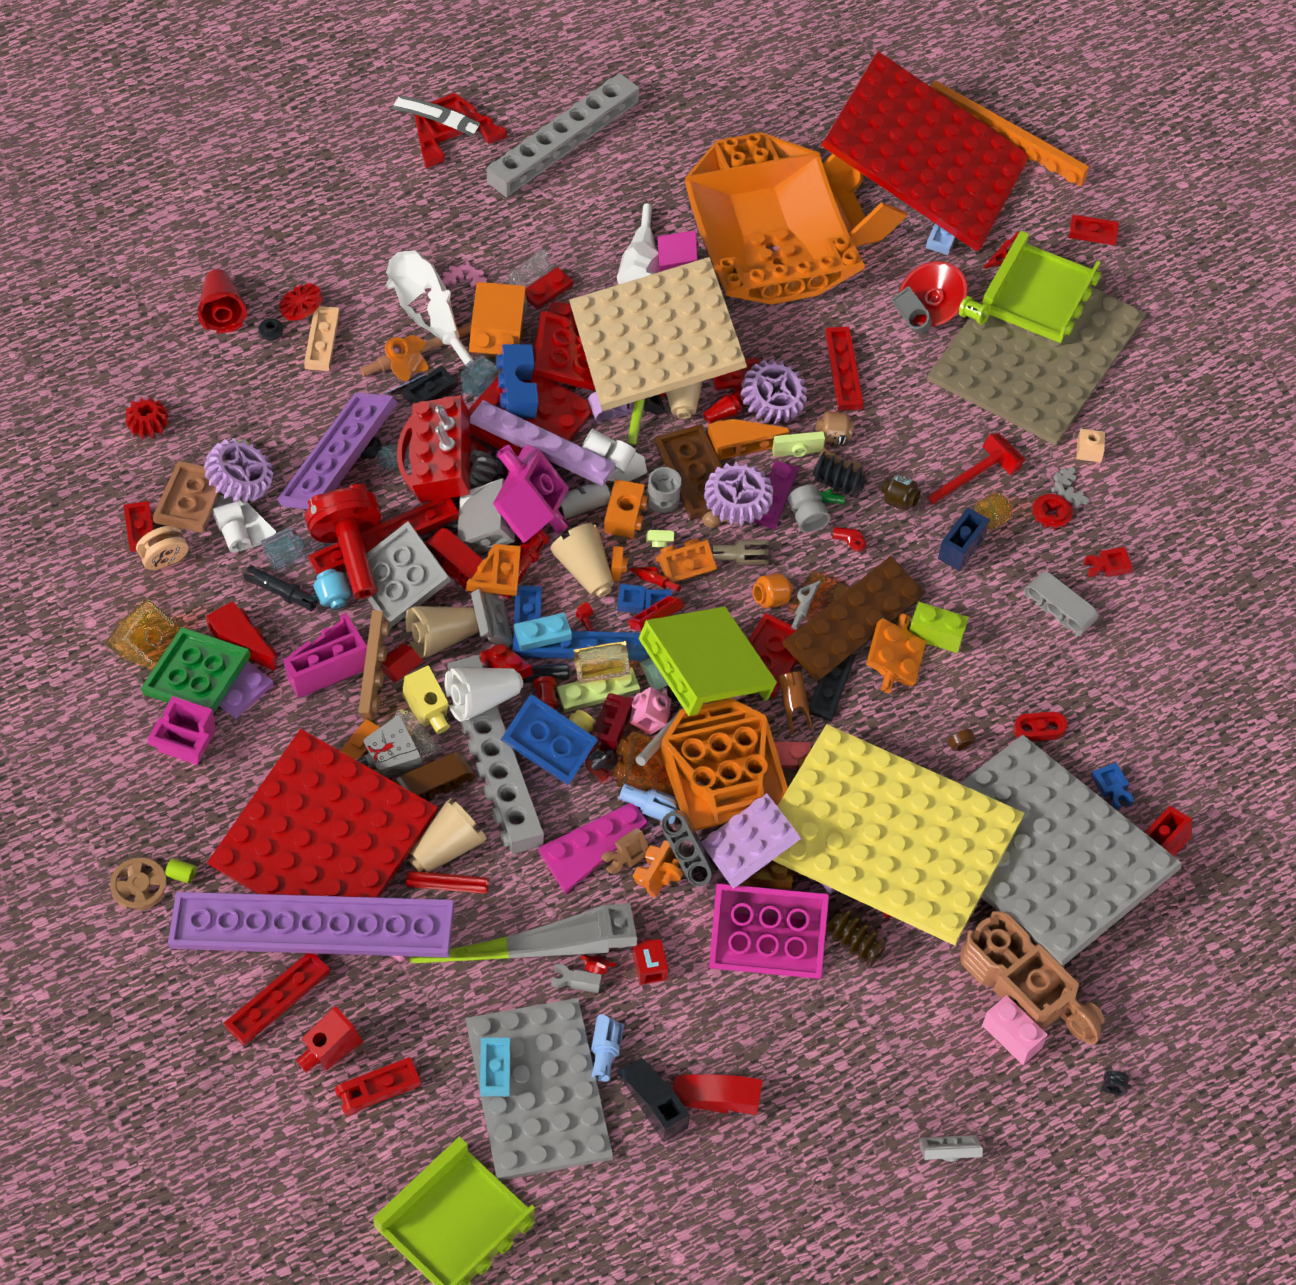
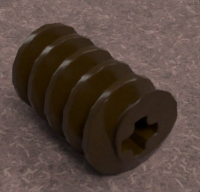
M853 909L845 913H838L829 922L825 933L827 935L833 933L832 938L835 942L841 941V946L844 949L850 947V954L852 956L858 955L859 962H867L866 967L868 969L871 968L885 951L888 939L884 937L877 941L879 931L876 930L869 934L868 931L871 926L869 923L860 927L862 917L858 916L852 920Z

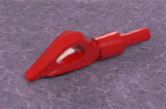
M1016 232L1010 240L1007 239L988 263L984 265V269L1001 266L1019 232Z
M656 567L629 569V571L646 582L656 584L664 589L668 587L678 592L681 590L680 585L671 582L668 577L659 575Z

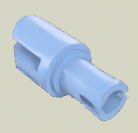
M624 783L618 798L640 807L643 811L642 814L662 821L667 813L679 808L674 796L653 788L648 791L640 790L627 783ZM676 816L670 817L669 824L674 823Z
M605 1015L597 1017L591 1047L592 1052L596 1055L591 1077L596 1078L597 1076L596 1080L601 1082L610 1080L613 1058L619 1055L624 1024Z

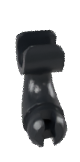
M597 749L588 757L593 762L591 765L592 769L598 771L600 768L605 770L615 769L618 764V756L615 751L608 749L606 750V755L602 750Z

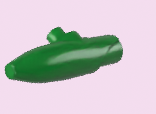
M832 489L820 492L822 502L844 504L845 496L834 494Z

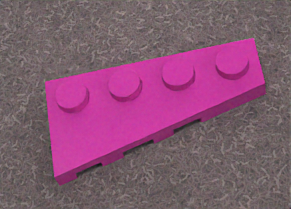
M629 803L539 847L538 852L566 895L578 882L584 880L597 866L605 862L601 858L605 852L617 850L614 842L635 828L642 831L647 827L648 822L639 808Z

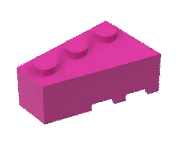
M344 613L340 617V621L333 627L323 629L321 631L322 635L312 643L310 641L306 642L283 660L288 682L298 698L364 671L367 645L347 613Z

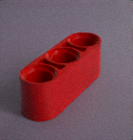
M441 528L425 544L445 572L466 589L467 581L475 575L483 559L448 529Z

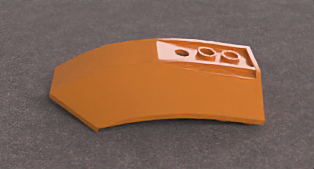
M762 132L716 140L685 177V185L698 230L726 296L770 305L814 297L865 268L835 202L820 152ZM776 246L779 250L772 252L767 247Z

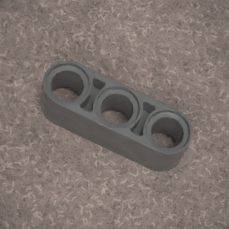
M681 810L667 813L661 821V827L688 881L694 886L701 887L706 885L713 879L715 869L689 817ZM671 816L680 818L682 822L680 830H673L669 826ZM683 841H690L694 845L695 851L693 855H686L682 851ZM696 866L705 867L708 873L706 879L700 880L695 876L694 869Z

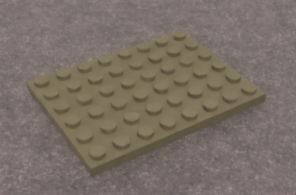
M1091 286L1093 291L1087 303L1083 301L1082 305L1084 308L1079 319L1074 318L1073 322H1075L1072 333L1070 336L1065 335L1062 343L989 315V318L983 325L978 324L975 319L969 318L928 373L927 380L1056 446L1143 322L1146 313Z

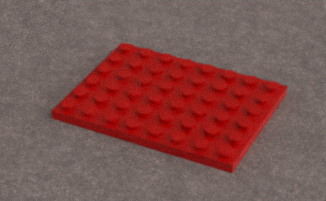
M879 51L872 58L821 144L823 148L975 251L982 247L1030 157L1024 150Z

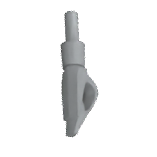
M820 580L801 588L797 593L800 604L795 611L796 617L791 626L793 629L797 630L802 618H806L809 606L821 583ZM810 591L808 595H803V593Z

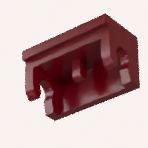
M609 693L606 697L607 700L603 703L602 710L591 735L598 739L594 748L603 751L611 749L616 753L632 713L633 707L631 704L633 698Z

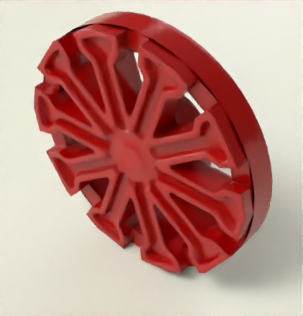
M305 283L304 286L302 284L295 286L293 291L289 290L283 296L284 299L279 303V310L286 320H301L318 309L322 303L323 294L319 287L312 283Z

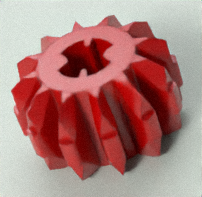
M151 396L148 400L140 397L139 402L131 401V407L126 408L125 422L133 436L139 434L143 440L146 434H149L152 439L154 432L162 435L163 428H166L168 425V411L163 406L161 400L154 401Z

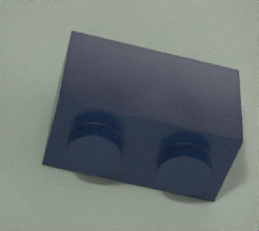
M967 507L942 540L938 559L960 571L985 538L990 519Z

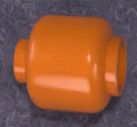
M775 573L760 576L753 586L752 593L756 603L765 609L786 605L790 600L793 587L783 574Z

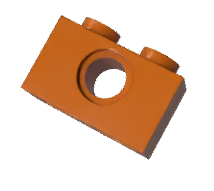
M615 479L605 516L604 533L634 539L636 530L641 531L643 516L640 515L641 510L646 511L648 496L644 495V484Z

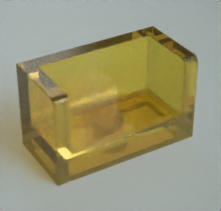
M626 641L574 650L579 684L631 675Z

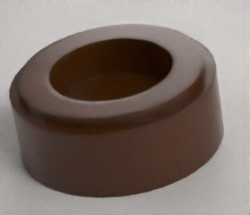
M965 729L950 737L948 744L952 751H958L973 744L976 737L971 729Z

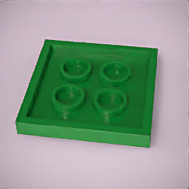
M181 627L142 685L141 691L143 695L167 703L174 696L210 708L214 714L251 657L249 649Z

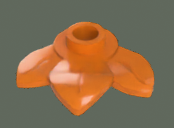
M409 335L404 339L393 337L385 344V353L391 360V370L397 378L404 382L409 381L411 373H420L428 370L426 360L420 353L426 342L415 335ZM393 347H397L399 349V354H397L393 350Z

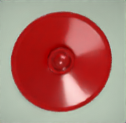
M933 261L918 266L906 276L899 289V293L908 286L912 289L932 316V327L944 324L955 317L959 312L963 299L967 297L968 291L966 278L960 269L953 264L943 261ZM921 314L916 316L912 323L917 326L923 325L927 320V315Z

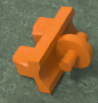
M664 841L661 847L650 845L645 855L647 863L650 864L649 868L639 866L633 874L636 884L645 887L648 894L655 898L663 885H669L670 881L678 882L683 876L682 871L678 868L680 863L668 841Z

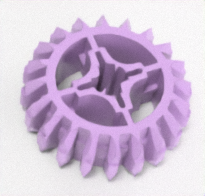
M774 359L768 363L763 360L759 365H753L747 371L745 379L741 383L743 389L740 396L745 397L743 405H750L748 413L754 411L757 413L756 419L763 417L765 424L770 420L773 421L774 425L780 421L785 424L789 419H795L798 413L803 410L807 400L805 394L808 388L803 387L805 379H798L800 371L793 372L792 365L785 367L783 360L776 364ZM777 387L775 394L771 397L773 390Z
M235 438L230 441L224 439L220 444L217 443L206 457L207 460L204 464V469L206 470L205 478L210 479L209 486L216 487V493L221 492L224 494V499L231 497L233 502L240 499L245 504L248 500L254 502L257 498H261L270 488L274 474L271 471L273 464L268 463L269 456H263L262 449L256 450L253 443L247 445L244 439L239 443Z
M737 461L734 463V466L726 463L723 469L717 467L715 473L710 474L705 484L704 498L707 501L706 505L708 509L712 510L713 517L720 515L721 522L727 519L730 525L734 522H739L742 526L744 521L752 525L754 519L760 521L763 514H767L772 504L773 486H771L770 478H765L764 471L757 472V466L749 468L747 462L743 466H739Z

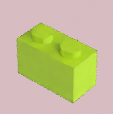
M918 602L909 632L925 640L926 644L958 653L969 617Z

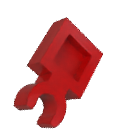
M1125 547L1102 550L1099 557L1089 555L1085 557L1083 562L1084 566H1094V568H1089L1088 577H1095L1103 571L1106 577L1129 574L1133 568Z

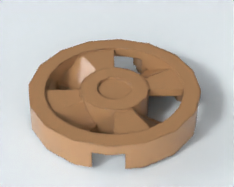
M133 858L123 862L115 869L110 881V889L114 900L123 908H137V911L154 907L162 900L167 886V878L163 868L157 862L147 858ZM143 864L149 865L153 869L148 876L141 873ZM124 875L128 880L118 881L117 878ZM150 885L160 886L155 895L148 892ZM131 895H135L134 902L128 901L127 899Z

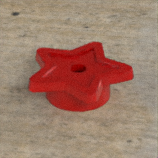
M581 955L580 957L584 960V964H586L585 970L592 973L607 974L608 967L616 966V962L606 960L602 956Z

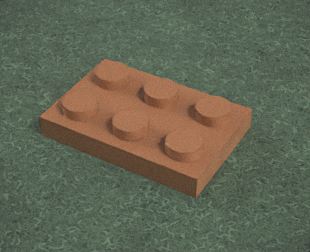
M181 461L177 462L154 512V523L204 533L213 508H215L221 492L216 493L215 486H209L210 479L205 478V466Z

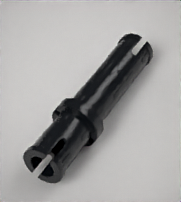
M253 565L248 566L246 569L251 574L244 573L243 578L245 581L260 586L283 597L285 602L289 604L295 603L310 612L316 608V605L310 602L318 603V596L301 590L299 585L295 583L289 584Z

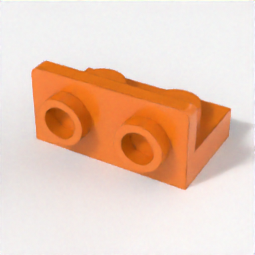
M699 538L684 542L685 547L676 549L675 545L660 550L661 554L655 557L656 563L660 562L664 576L668 577L673 583L717 569L708 540L700 542Z

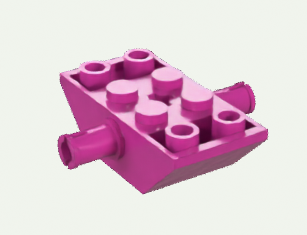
M510 445L500 449L497 457L507 467L509 475L493 502L497 512L503 516L512 531L523 543L529 540L548 522L557 534L563 532L568 527L569 522L566 521L558 509L569 487L540 449L530 445L524 446L518 457Z

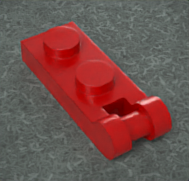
M411 1057L343 1082L337 1085L334 1090L337 1097L342 1099V1110L345 1116H349L359 1112L361 1109L420 1087L421 1080ZM360 1090L362 1096L353 1098L352 1093Z

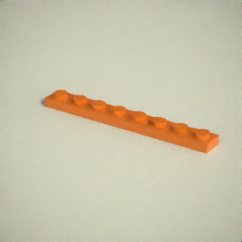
M936 80L931 83L930 87L1024 150L1030 156L1029 160L1037 161L1049 171L1056 172L1065 177L1070 183H1075L1079 186L1085 183L1089 171V166L942 83Z

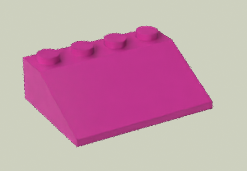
M716 883L709 968L821 979L829 894L739 885L733 889L730 884Z

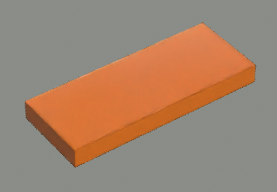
M365 719L340 751L355 760L361 758L367 751L364 739L380 727Z

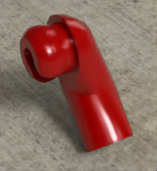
M833 528L832 539L845 541L851 549L857 552L865 549L866 540L857 529Z

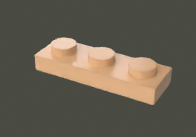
M319 306L313 313L304 362L305 369L330 371L340 315L339 308Z

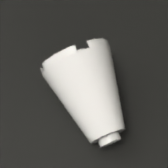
M455 667L447 671L445 675L446 697L451 696L453 705H449L458 721L469 720L518 695L523 687L520 673H517L512 668Z

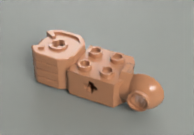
M993 911L991 917L979 923L974 934L973 931L968 930L961 948L960 960L961 964L981 985L994 987L993 991L1001 999L1007 995L1042 1029L1048 1027L1061 1017L1066 1022V1026L1071 1034L1088 1044H1095L1099 1040L1101 1024L1105 1021L1101 1010L1091 1002H1087L1084 1005L1076 998L1079 983L1040 944L1034 946L1031 943L1030 935L1008 913Z

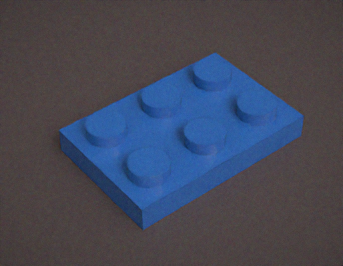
M530 694L500 740L566 785H569L598 739Z

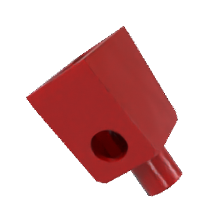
M335 1006L303 1036L302 1041L307 1050L295 1061L305 1073L309 1072L318 1063L327 1071L362 1044L363 1041L354 1025Z

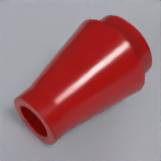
M733 394L729 396L724 395L712 407L703 412L706 421L711 424L719 420L724 421L737 417L742 409Z

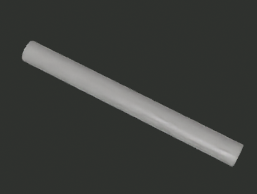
M683 707L677 711L667 725L661 729L636 757L637 764L644 766L661 747L662 738L679 711L684 709Z

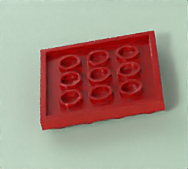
M532 375L531 380H520L525 383H536L538 395L536 418L524 420L571 442L593 414L587 400L549 379ZM498 376L468 409L470 416L483 400L500 408V394L503 393V389L498 388ZM470 423V434L499 450L510 445L517 457L519 456L523 448Z

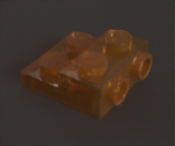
M632 731L626 739L620 741L617 748V754L621 755V761L616 764L613 772V777L618 778L616 786L623 788L624 783H627L640 790L648 791L653 788L674 796V791L660 753L661 747L644 766L637 764L636 757L653 738Z

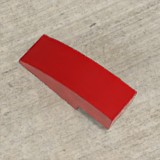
M731 1075L675 1076L673 1091L686 1107L725 1114L729 1110L757 1116L763 1080Z

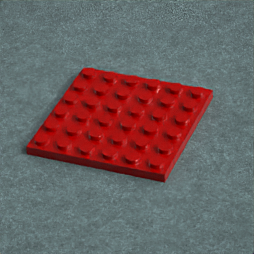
M300 728L207 861V864L255 894L380 898L437 813L438 808Z

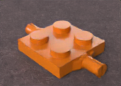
M906 614L899 616L898 625L884 618L877 622L866 665L877 670L884 677L881 691L885 693L892 692L894 681L911 687L916 684L926 641L908 631L911 618Z

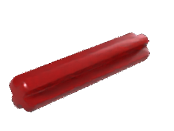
M408 871L406 875V886L411 888L485 894L488 891L489 881L486 877Z

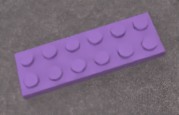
M355 392L277 498L281 506L308 509V500L310 498L335 490L397 405L394 396Z

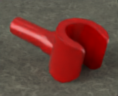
M584 602L577 607L576 617L580 622H583L587 631H594L589 617L594 614L593 609L588 602Z

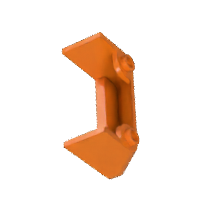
M834 154L823 162L835 202L855 247L883 240L908 216L906 212L883 202L868 216H865L854 193L863 181V174Z

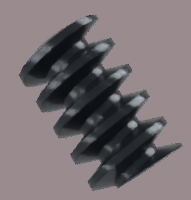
M823 451L814 468L813 476H815V481L821 483L824 480L826 487H830L833 484V489L836 491L842 488V492L845 495L852 491V498H858L867 483L870 472L864 476L863 467H860L856 472L853 471L854 463L845 468V459H841L836 464L835 455L826 460V451Z

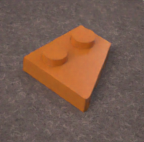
M494 544L488 552V557L478 566L475 575L467 581L466 591L474 592L479 588L483 593L516 596L521 546Z

